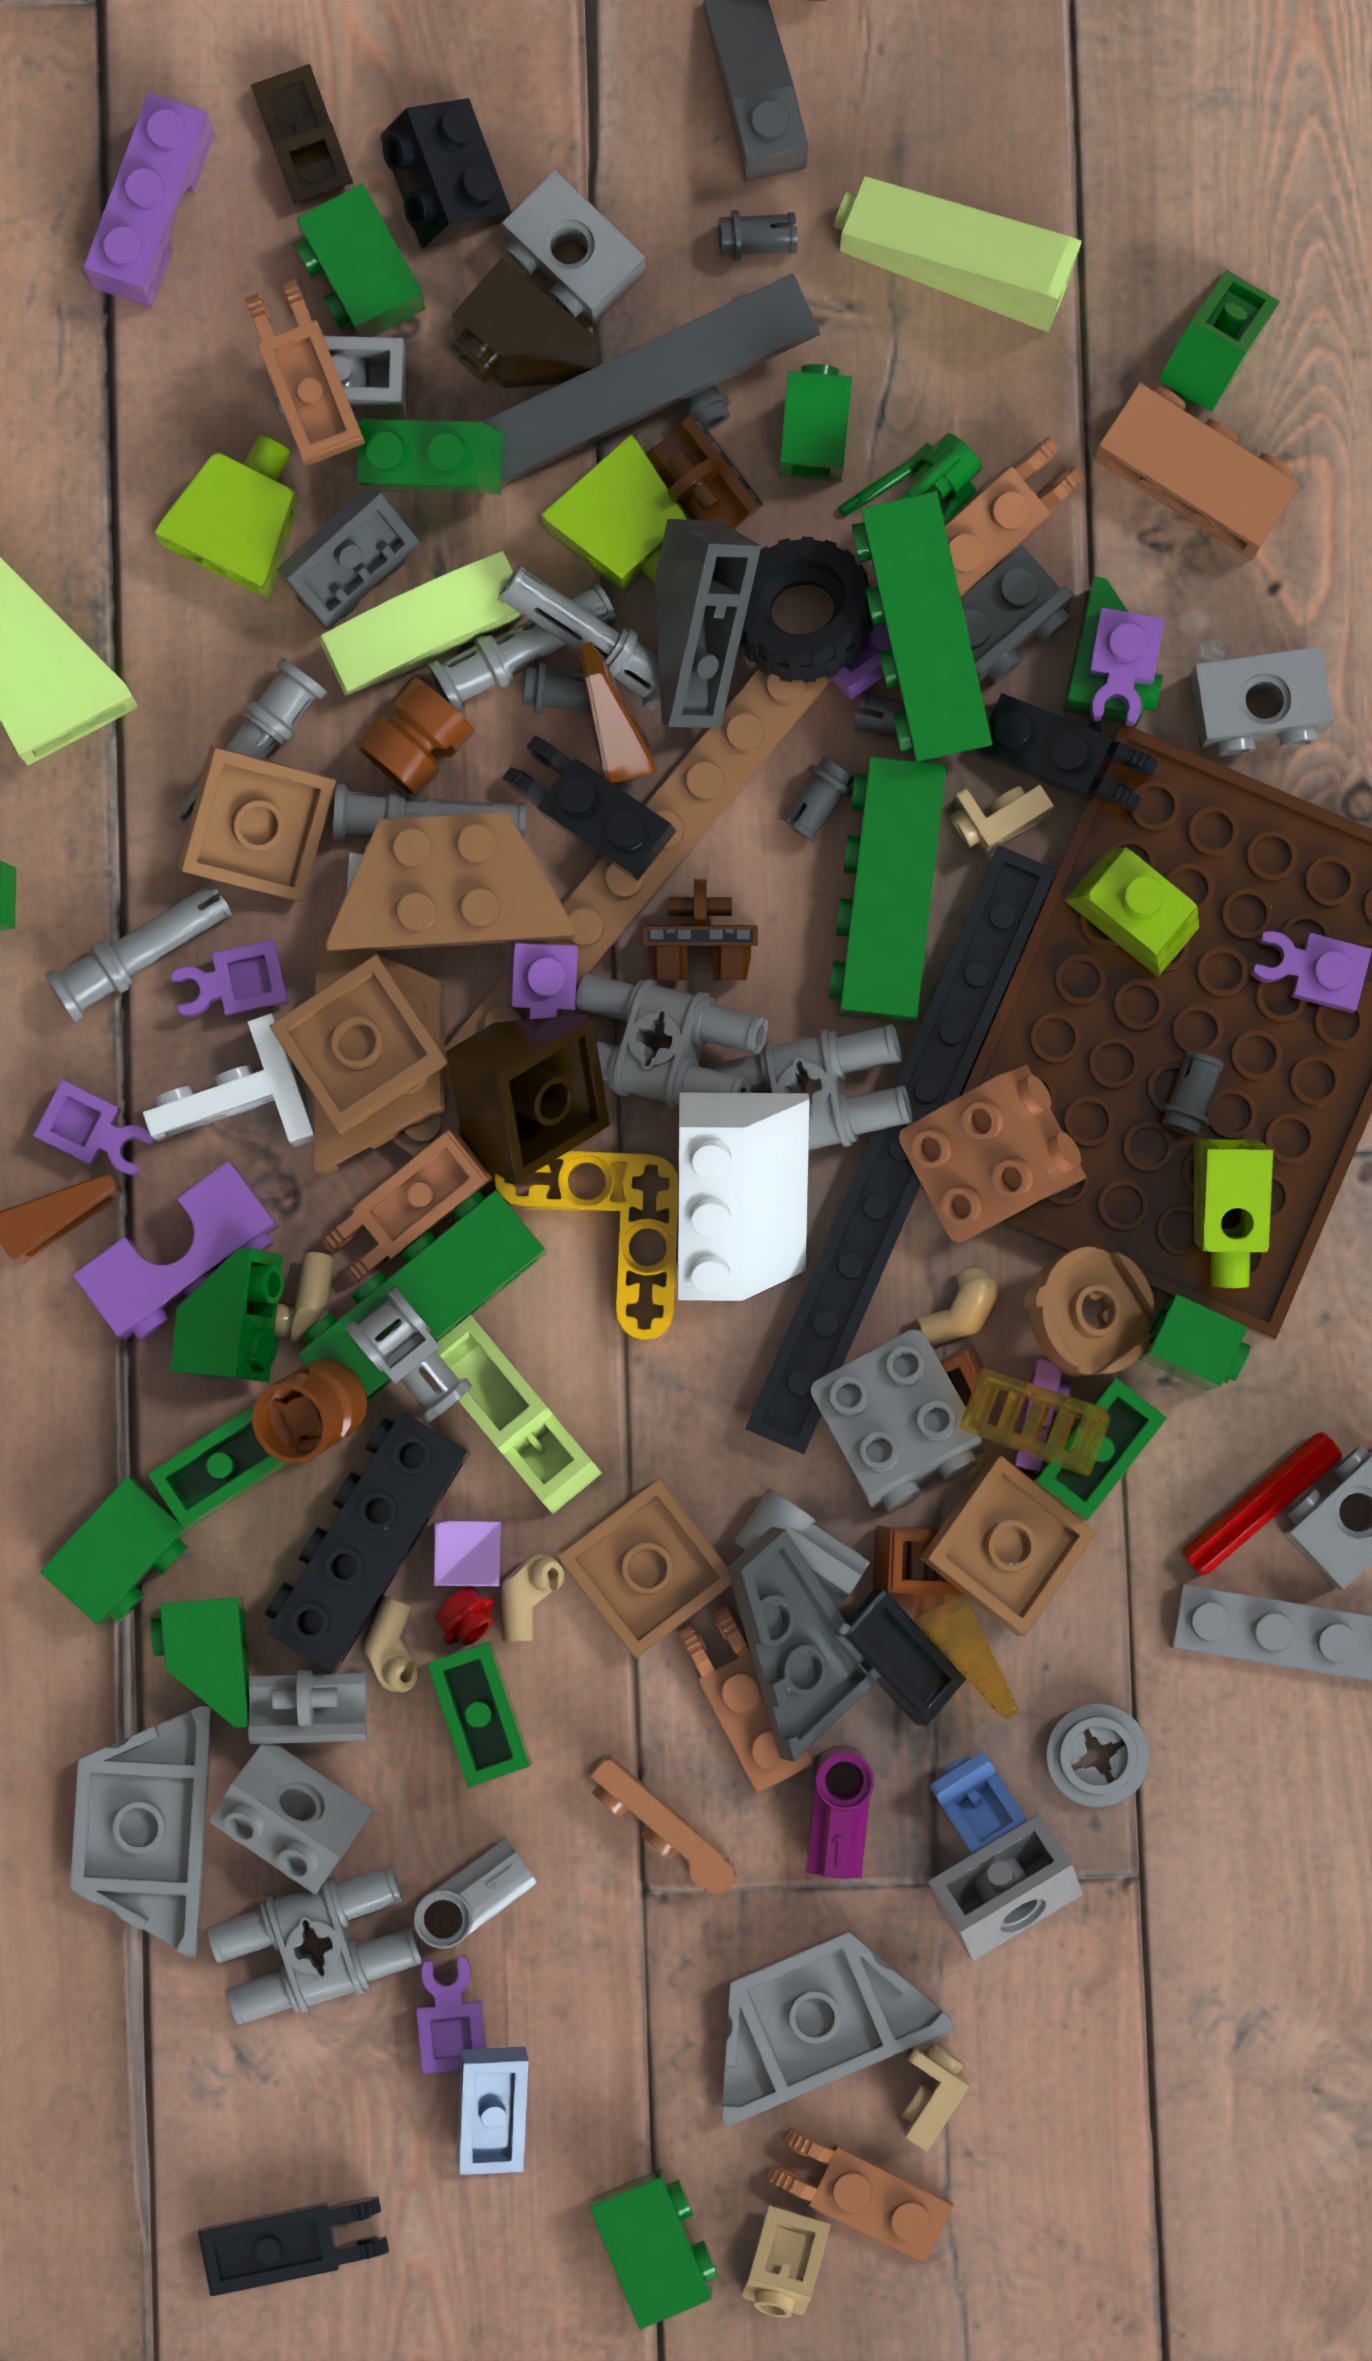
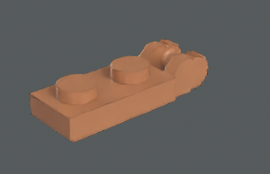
M296 279L282 284L284 289L282 295L289 313L294 315L298 325L294 329L274 335L270 325L272 319L265 301L260 299L258 293L245 298V301L261 340L257 342L260 353L305 466L365 444L319 324L317 320L312 321Z
M1050 436L1031 449L1013 467L1008 466L1002 469L944 522L960 597L1052 514L1049 510L1066 498L1085 478L1074 466L1060 473L1052 481V484L1038 497L1024 480L1050 462L1060 448Z
M454 1128L449 1129L352 1208L354 1213L325 1236L320 1243L329 1254L335 1250L339 1251L366 1227L378 1245L369 1253L363 1254L350 1265L349 1270L346 1271L345 1275L355 1285L374 1272L389 1258L398 1257L411 1244L446 1218L461 1203L490 1182L493 1177Z
M727 1606L714 1612L716 1616L715 1623L724 1640L729 1641L737 1656L732 1661L714 1669L706 1654L707 1647L699 1632L694 1630L691 1624L678 1632L701 1674V1677L697 1679L758 1794L810 1767L814 1762L807 1750L795 1762L780 1758L751 1652Z
M604 1755L590 1772V1777L598 1783L592 1794L618 1817L621 1818L627 1810H630L648 1827L642 1832L641 1836L668 1860L676 1852L688 1860L690 1880L699 1888L704 1887L705 1893L709 1892L711 1896L716 1894L720 1897V1894L724 1893L727 1895V1891L733 1890L732 1886L736 1884L734 1880L737 1874H735L734 1864L730 1863L729 1858H725L722 1851L611 1755L608 1757Z
M791 2127L788 2128L782 2141L789 2145L790 2149L805 2157L810 2156L827 2165L816 2185L800 2177L798 2173L785 2166L770 2164L765 2175L769 2182L802 2199L808 2200V2205L819 2212L924 2265L926 2264L954 2207L952 2202L838 2144L833 2148Z

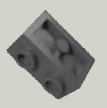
M369 484L276 570L297 594V600L303 608L328 629L338 619L354 611L360 599L385 576L391 575L401 568L407 556L421 543L383 494Z
M1023 545L961 597L979 684L988 676L995 684L1001 681L1024 659L1018 652L1035 636L1042 643L1046 642L1071 619V616L1065 610L1072 603L1074 598L1073 592L1067 586L1060 589Z

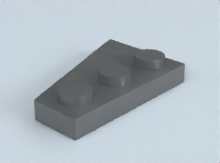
M771 1527L727 1569L780 1758L795 1762L877 1682L834 1636L845 1623V1620L787 1530Z

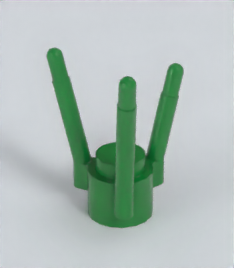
M946 433L934 446L926 443L912 458L841 504L838 512L842 516L849 515L915 473L917 481L902 493L897 500L921 495L926 491L928 493L937 491L939 500H943L949 495L950 499L942 510L945 522L977 491L971 480L982 470L981 462L971 448L960 438L951 433Z

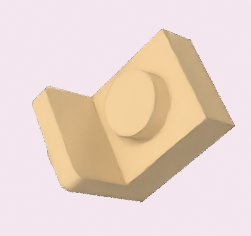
M1041 785L1027 793L1024 792L1021 786H1017L998 797L988 806L993 814L986 818L969 790L964 787L954 794L952 804L956 812L949 815L955 830L967 847L970 848L977 843L986 857L996 851L998 845H1006L1048 819L1054 805Z
M931 2043L926 2052L915 2046L910 2048L906 2055L909 2062L935 2078L936 2081L931 2089L921 2083L901 2113V2117L909 2121L904 2129L905 2138L928 2152L970 2086L968 2080L959 2074L965 2064L934 2043Z
M769 2205L765 2213L742 2297L754 2301V2307L757 2310L770 2316L788 2318L792 2316V2313L804 2315L813 2295L831 2224Z

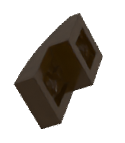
M310 64L251 84L294 204L353 184Z

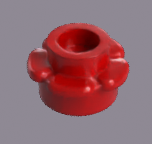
M472 1586L465 1587L451 1596L438 1610L434 1619L445 1633L443 1641L447 1644H453L461 1640L467 1646L479 1640L491 1628L494 1619L489 1615L494 1606L493 1599L481 1596Z

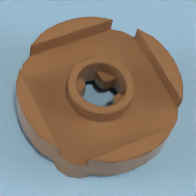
M1082 1247L1064 1252L1044 1266L1037 1276L1035 1285L1025 1295L1024 1310L1029 1319H1031V1327L1036 1341L1044 1354L1055 1365L1059 1366L1064 1374L1070 1377L1103 1376L1119 1372L1136 1362L1148 1346L1151 1334L1146 1335L1148 1315L1154 1313L1152 1290L1139 1267L1131 1259L1118 1252L1108 1253L1102 1249H1096L1097 1247ZM1084 1299L1087 1302L1098 1300L1102 1306V1309L1096 1315L1100 1323L1097 1329L1092 1323H1087L1082 1315Z

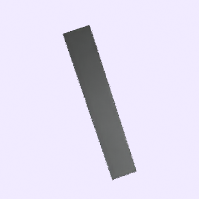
M793 273L482 421L487 425L504 431L501 486L821 335Z

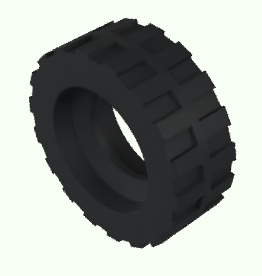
M802 536V539L798 540L787 538L779 540L778 544L768 548L765 546L762 548L739 646L743 645L744 655L750 663L755 662L759 666V671L768 676L770 674L780 677L781 681L792 683V680H803L804 683L816 682L817 678L833 677L839 674L838 670L845 666L850 667L857 661V655L861 650L865 651L870 642L869 632L870 630L873 631L874 628L865 588L870 587V583H868L867 573L862 564L858 565L855 562V556L847 549L843 551L838 548L835 542L826 539L824 542L814 540V537ZM801 585H814L825 590L833 600L834 612L830 621L821 630L809 634L795 635L781 630L775 624L771 615L772 606L776 598L783 591Z

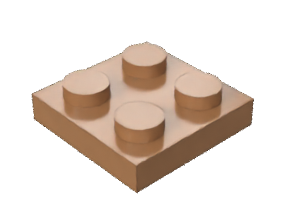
M210 745L177 868L182 872L303 903L337 780L322 774Z
M374 955L269 1025L341 1135L448 1064L445 1056L377 955Z
M991 1455L919 1559L1014 1635L1026 1636L1097 1532L1003 1456Z
M660 1478L557 1556L635 1659L732 1585L727 1565Z

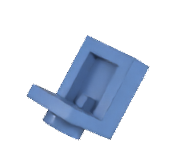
M981 1752L974 1757L966 1756L953 1761L942 1770L939 1779L930 1786L942 1809L972 1854L1028 1821L985 1752Z

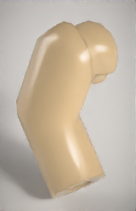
M383 1595L363 1642L362 1651L376 1681L384 1689L392 1692H406L415 1686L419 1678L418 1666L412 1660L400 1638L413 1607Z

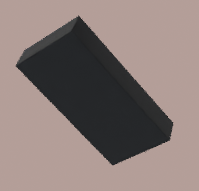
M873 1589L834 1635L916 1725L927 1726L966 1680L965 1676L885 1589Z

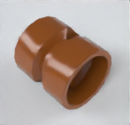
M412 677L390 702L393 715L390 718L377 717L357 739L355 746L389 779L408 794L417 798L439 773L436 760L440 756L452 758L475 730L441 695L417 677Z
M320 1359L307 1363L291 1375L282 1378L260 1393L253 1406L252 1425L256 1439L264 1450L278 1461L294 1465L311 1461L359 1429L366 1416L367 1398L363 1384L354 1371L341 1362Z

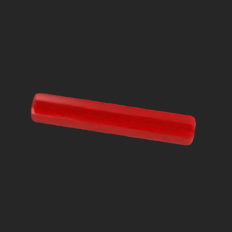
M1323 1432L1313 1435L1184 1547L1182 1555L1185 1561L1197 1574L1201 1576L1208 1575L1335 1465L1342 1457L1339 1447Z

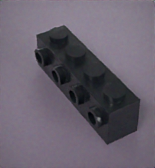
M402 1411L395 1422L386 1416L381 1421L366 1446V1450L374 1454V1457L362 1476L351 1472L332 1502V1505L341 1510L328 1532L319 1526L317 1527L298 1560L307 1565L294 1587L286 1582L282 1584L265 1612L267 1617L274 1620L266 1632L268 1635L332 1674L339 1670L470 1454L469 1451Z

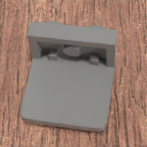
M909 1330L823 1376L812 1384V1398L856 1476L860 1491L872 1513L884 1506L890 1512L910 1504L921 1495L922 1492L919 1487L941 1475L944 1481H950L962 1476L978 1464L976 1456L985 1452L982 1437L928 1339L920 1330Z

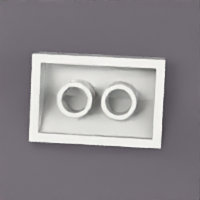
M680 1092L678 1300L743 1301L806 1271L809 1093Z

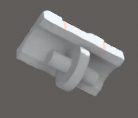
M308 1669L298 1670L297 1675L249 1676V1743L367 1741L366 1674H312V1670Z

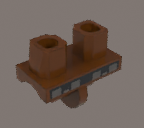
M689 415L669 436L646 453L660 478L669 488L668 494L675 503L681 504L692 520L720 521L735 530L764 505L697 415Z
M694 879V897H669L668 916H694V925L642 926V946H649V960L654 980H687V946H713V980H746L751 960V946H758L757 925H707V916H732V897H707V879Z

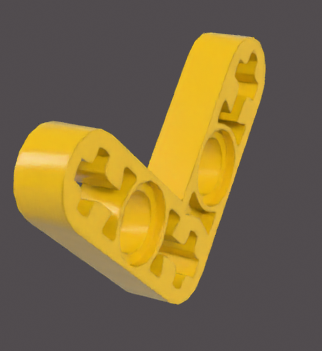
M568 1151L554 1160L563 1162L558 1177L559 1189L562 1195L561 1199H547L551 1189L550 1185L536 1184L530 1186L528 1196H517L515 1185L505 1183V1178L497 1174L494 1175L497 1191L508 1204L522 1209L620 1213L616 1298L618 1323L626 1334L642 1341L656 1339L667 1331L674 1314L679 1204L678 1173L669 1161L663 1157L651 1154ZM549 1164L534 1173L551 1175ZM581 1164L596 1165L605 1175L606 1183L604 1190L594 1199H580L572 1194L569 1189V1176L574 1168ZM647 1167L658 1168L659 1178L669 1180V1189L658 1191L656 1196V1213L666 1210L670 1212L669 1223L667 1224L650 1218L633 1222L629 1221L630 1209L643 1212V1192L639 1189H632L633 1179L643 1178L645 1168ZM642 1230L656 1231L662 1235L666 1242V1254L656 1265H639L630 1255V1241L635 1234ZM628 1272L643 1277L667 1275L666 1287L652 1284L653 1305L663 1307L664 1313L663 1318L652 1319L650 1329H638L637 1319L626 1315L627 1305L638 1304L640 1283L630 1286L626 1285V1275Z

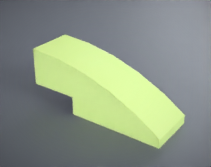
M504 551L426 582L322 634L319 637L320 644L344 695H349L416 669L433 660H439L457 653L463 644L471 642L481 635L486 636L517 624L524 615L508 604L497 600L500 590L513 572Z
M471 1314L437 1342L440 1347L436 1352L458 1379L467 1378L472 1384V1387L458 1401L552 1514L556 1513L602 1474Z

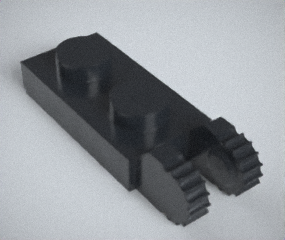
M1001 693L988 720L993 745L975 749L985 759L1089 801L1097 798L1132 812L1136 811L1141 797L1134 793L1131 788L1119 783L1115 784L1103 778L1110 762L1123 766L1134 773L1148 776L1153 775L1158 765V761L1155 758L1131 746L1117 742L1112 736L1004 693Z
M534 736L526 746L539 763L546 767L549 766L561 775L547 792L527 773L510 767L502 777L503 780L516 792L535 804L536 808L546 819L631 878L639 881L675 834V828L670 822L606 780L578 759L574 758L571 761L557 748L540 737Z
M379 2197L360 2198L329 2207L328 2203L324 2202L200 2228L198 2235L210 2296L337 2271L341 2264L386 2254L389 2252L386 2236H368L336 2247L332 2224L350 2220H365L380 2213Z

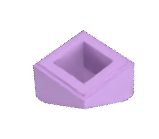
M435 1521L434 1586H501V1522Z

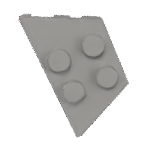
M208 1705L199 1706L78 1759L70 1890L92 1903L102 1905L116 1913L120 1919L139 1930L147 1931L173 1946L177 1952L187 1957H196L199 1950L213 1709Z
M849 1930L732 1979L729 1985L722 2120L725 2128L955 2029L952 2019Z

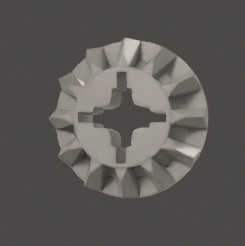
M1101 1703L1077 1707L1066 1714L1053 1727L1045 1751L1050 1777L1058 1789L1069 1799L1088 1807H1108L1129 1798L1142 1784L1150 1759L1147 1738L1137 1721L1125 1711ZM1085 1730H1088L1090 1736L1095 1737L1096 1741L1101 1745L1110 1742L1115 1744L1119 1741L1123 1743V1745L1115 1748V1753L1107 1758V1763L1110 1767L1108 1772L1112 1778L1109 1781L1093 1765L1085 1768L1080 1766L1074 1770L1071 1766L1079 1762V1758L1087 1753V1747L1084 1743L1086 1738L1083 1734Z

